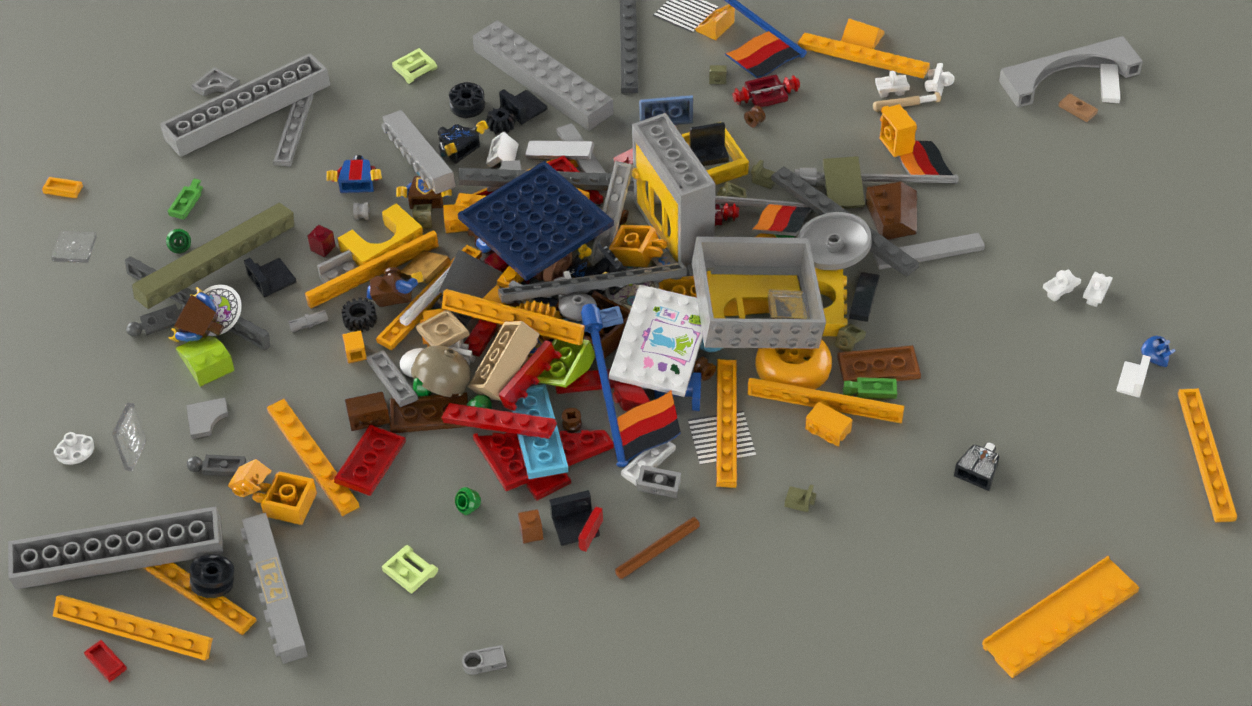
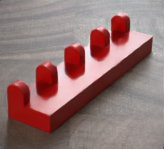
M545 340L498 394L505 408L515 411L517 409L515 403L520 398L525 399L528 396L526 393L527 389L532 384L537 385L540 382L538 379L539 375L544 370L549 371L551 369L549 364L552 360L562 357L560 352L554 350L551 342Z

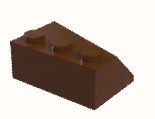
M902 181L867 187L865 203L881 236L888 240L917 234V191Z
M594 291L592 298L600 310L619 306L623 318L622 324L605 327L599 331L605 359L618 348L631 310ZM584 332L583 340H589L594 349L591 333Z

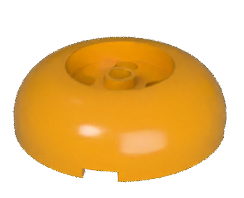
M821 339L819 348L813 349L758 348L755 367L761 380L817 389L829 378L832 369V356L827 344Z

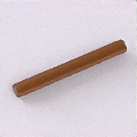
M696 517L690 518L615 569V574L619 579H623L699 528L700 522Z

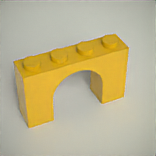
M396 203L382 211L384 225L394 233L390 240L378 244L369 243L352 229L337 238L339 249L342 253L350 250L354 262L359 267L423 236L422 226Z
M815 268L820 294L829 297L833 301L832 305L823 308L826 325L822 336H838L839 330L848 324V318H844V315H847V303H844V301H847V289H844L847 286V276L843 275V269L823 270Z

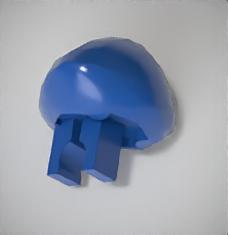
M1161 336L1150 337L1141 347L1142 355L1151 357V363L1162 367L1168 366L1169 356L1176 352V350H1170L1168 344L1171 342Z

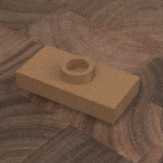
M1070 93L1059 102L1060 108L1085 122L1092 119L1098 112L1097 108Z

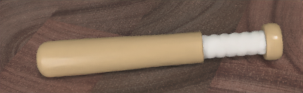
M935 92L933 95L921 97L913 96L876 101L873 103V109L875 112H879L884 106L891 107L900 104L902 107H907L925 102H940L941 95L939 92Z

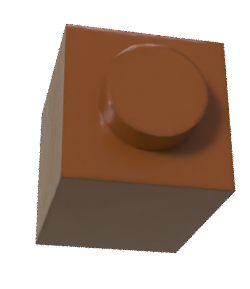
M538 509L518 513L523 544L543 540L542 523Z

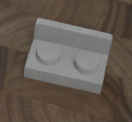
M348 250L322 262L317 267L320 279L323 283H326L357 268L358 265L354 262L352 253Z

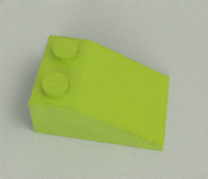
M208 336L206 339L201 338L199 341H189L176 347V351L200 387L235 371L231 355L223 343L215 336Z
M554 339L552 342L554 350L560 352L562 357L552 360L549 364L551 369L549 371L544 370L539 375V383L567 387L588 371L596 357L590 341L583 340V344L579 346Z

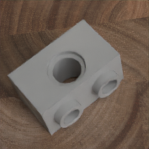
M641 465L637 491L677 499L681 473Z

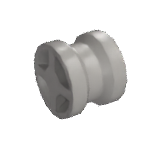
M369 202L353 204L354 220H359L360 218L370 220Z

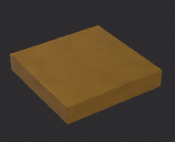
M423 250L401 270L403 278L411 279V274L421 271L424 279L422 283L428 284L451 261L448 256Z

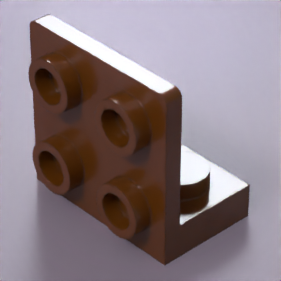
M383 392L345 399L351 431L365 429L369 425L379 426L390 423Z

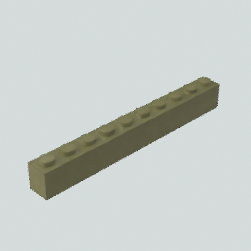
M280 202L133 283L134 299L147 309H150L294 227V213Z

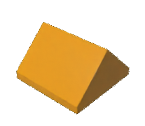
M728 4L713 11L695 28L696 32L717 40L734 23L735 8Z
M848 19L841 41L874 49L885 31Z

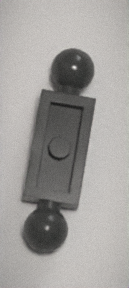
M186 303L179 310L176 304L140 316L142 323L130 322L127 325L126 331L128 335L136 337L142 330H145L146 335L174 326Z
M206 454L205 460L202 461L199 457L193 456L188 459L187 468L191 472H198L202 469L203 475L233 477L238 468L246 464L245 456Z

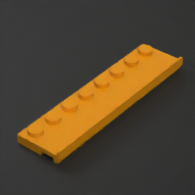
M1107 556L985 638L982 642L983 649L985 651L988 650L1011 678H1014L1136 594L1140 587Z

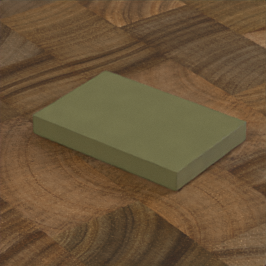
M859 157L823 159L827 197L844 209L865 207Z

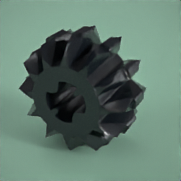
M507 107L493 108L492 111L488 112L486 119L489 130L494 131L495 134L509 133L510 130H514L516 122L513 111L508 110Z

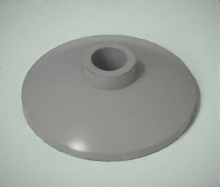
M573 292L570 295H564L560 299L558 308L560 313L567 319L582 321V307L586 304H596V302L585 293Z

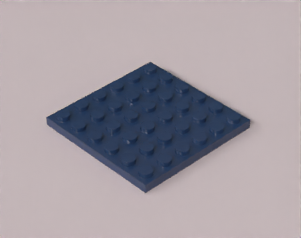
M543 161L458 213V219L526 281L614 226L612 218L546 161Z

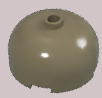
M430 346L423 349L415 358L411 367V375L413 378H418L422 381V387L442 396L451 397L452 394H459L460 396L464 394L470 381L471 370L466 359L457 351L445 346Z

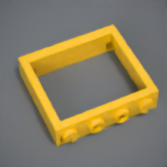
M726 128L725 147L733 161L706 170L715 182V185L748 175L749 173L748 159ZM690 132L682 134L688 145L690 142Z

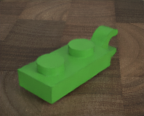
M194 178L189 187H183L168 209L169 216L183 220L186 219L201 196L203 186L199 185L201 180Z
M857 377V382L844 381L843 395L851 396L857 393V397L896 399L897 382L896 379Z

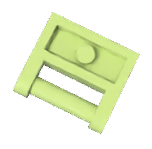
M420 48L392 62L393 68L405 78L408 84L414 82V79L430 70L434 71L437 69L435 61ZM427 64L424 67L414 71L413 73H410L411 71L419 68L420 66Z
M406 545L382 566V571L412 594L429 578H433L437 574L438 568L433 564L427 563L413 552V548ZM405 559H410L424 571L420 572Z

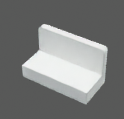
M502 132L492 139L486 164L492 168L499 162L515 160L519 144Z
M1143 355L1140 365L1127 361L1124 362L1117 392L1140 398L1151 357Z

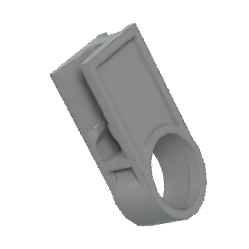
M503 645L465 653L462 657L464 671L467 674L475 675L507 668ZM471 658L481 661L476 667H468L465 663Z

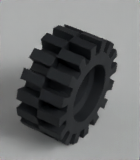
M354 298L352 302L347 301V305H343L341 310L343 323L346 328L348 327L349 331L352 329L354 332L360 330L362 333L363 329L368 331L370 330L369 326L373 328L374 323L376 324L377 315L372 301L368 302L366 298L363 301L362 298H358V301H356ZM358 313L365 314L362 317H353L355 314Z

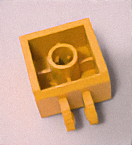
M900 104L882 107L879 139L893 157L913 152L917 130L916 122L911 119L907 111Z
M621 225L609 249L623 266L648 267L652 257L662 256V250L666 249L667 243L665 240L659 239L656 229L652 226Z
M279 471L276 473L271 484L264 482L258 484V487L261 488L259 491L263 493L256 492L252 498L254 501L261 503L262 511L267 514L268 518L302 525L317 495L314 479Z

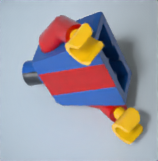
M356 155L353 160L344 161L343 166L337 171H327L326 181L338 182L340 193L374 192L373 181L382 179L380 169L370 166L369 160H364L363 156Z

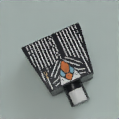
M986 443L984 447L976 444L972 445L956 463L954 476L990 491L1000 457L999 454L995 453V445L992 443Z

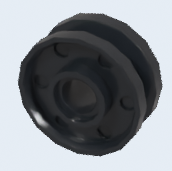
M471 82L455 85L449 92L451 112L461 118H472L480 115L485 108L484 90L480 85Z
M208 554L195 559L190 565L189 585L197 595L205 598H217L226 595L233 588L234 566L226 557Z

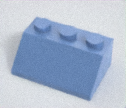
M693 95L640 100V121L666 113L674 125L693 123Z

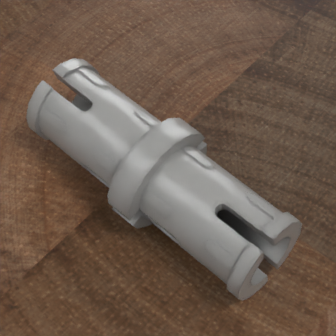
M325 310L310 315L305 314L304 317L288 321L293 333L327 322L328 317Z

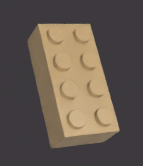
M522 321L504 322L467 387L478 395L488 396L490 400H501L498 394L516 375L521 366L528 360L527 355L537 344L539 333Z

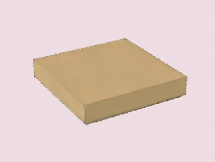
M445 310L416 326L417 331L430 346L449 347L469 336V331L449 310Z

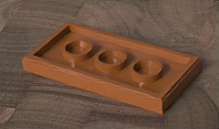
M913 345L840 352L837 354L843 384L844 381L857 382V377L896 379V381L921 379V372Z

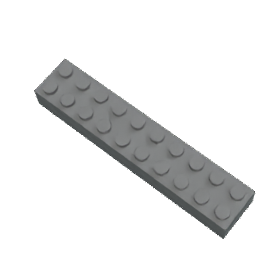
M498 20L473 35V45L476 53L586 130L590 131L613 115V99Z
M311 53L160 123L164 139L180 157L187 155L227 134L233 133L250 123L330 86L328 71Z
M215 506L8 541V577L15 589H22L197 559L208 554L221 555L224 554L221 517Z

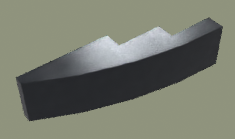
M861 272L849 319L868 322L880 275Z

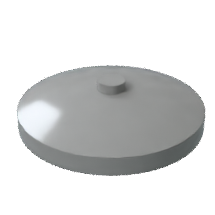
M844 212L826 213L811 219L802 227L797 237L809 238L814 267L823 270H839L858 263L867 255L872 244L871 231L867 223L856 215Z

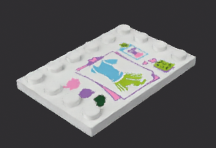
M639 284L609 373V379L665 393L671 390L673 395L685 397L703 339L697 298Z

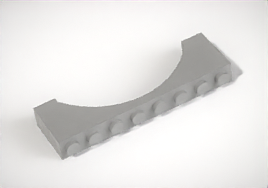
M1124 36L1003 68L1000 72L999 82L1017 108L1033 104L1035 89L1038 84L1047 76L1057 71L1073 67L1100 68V64L1118 65V74L1128 78L1140 74L1143 61Z

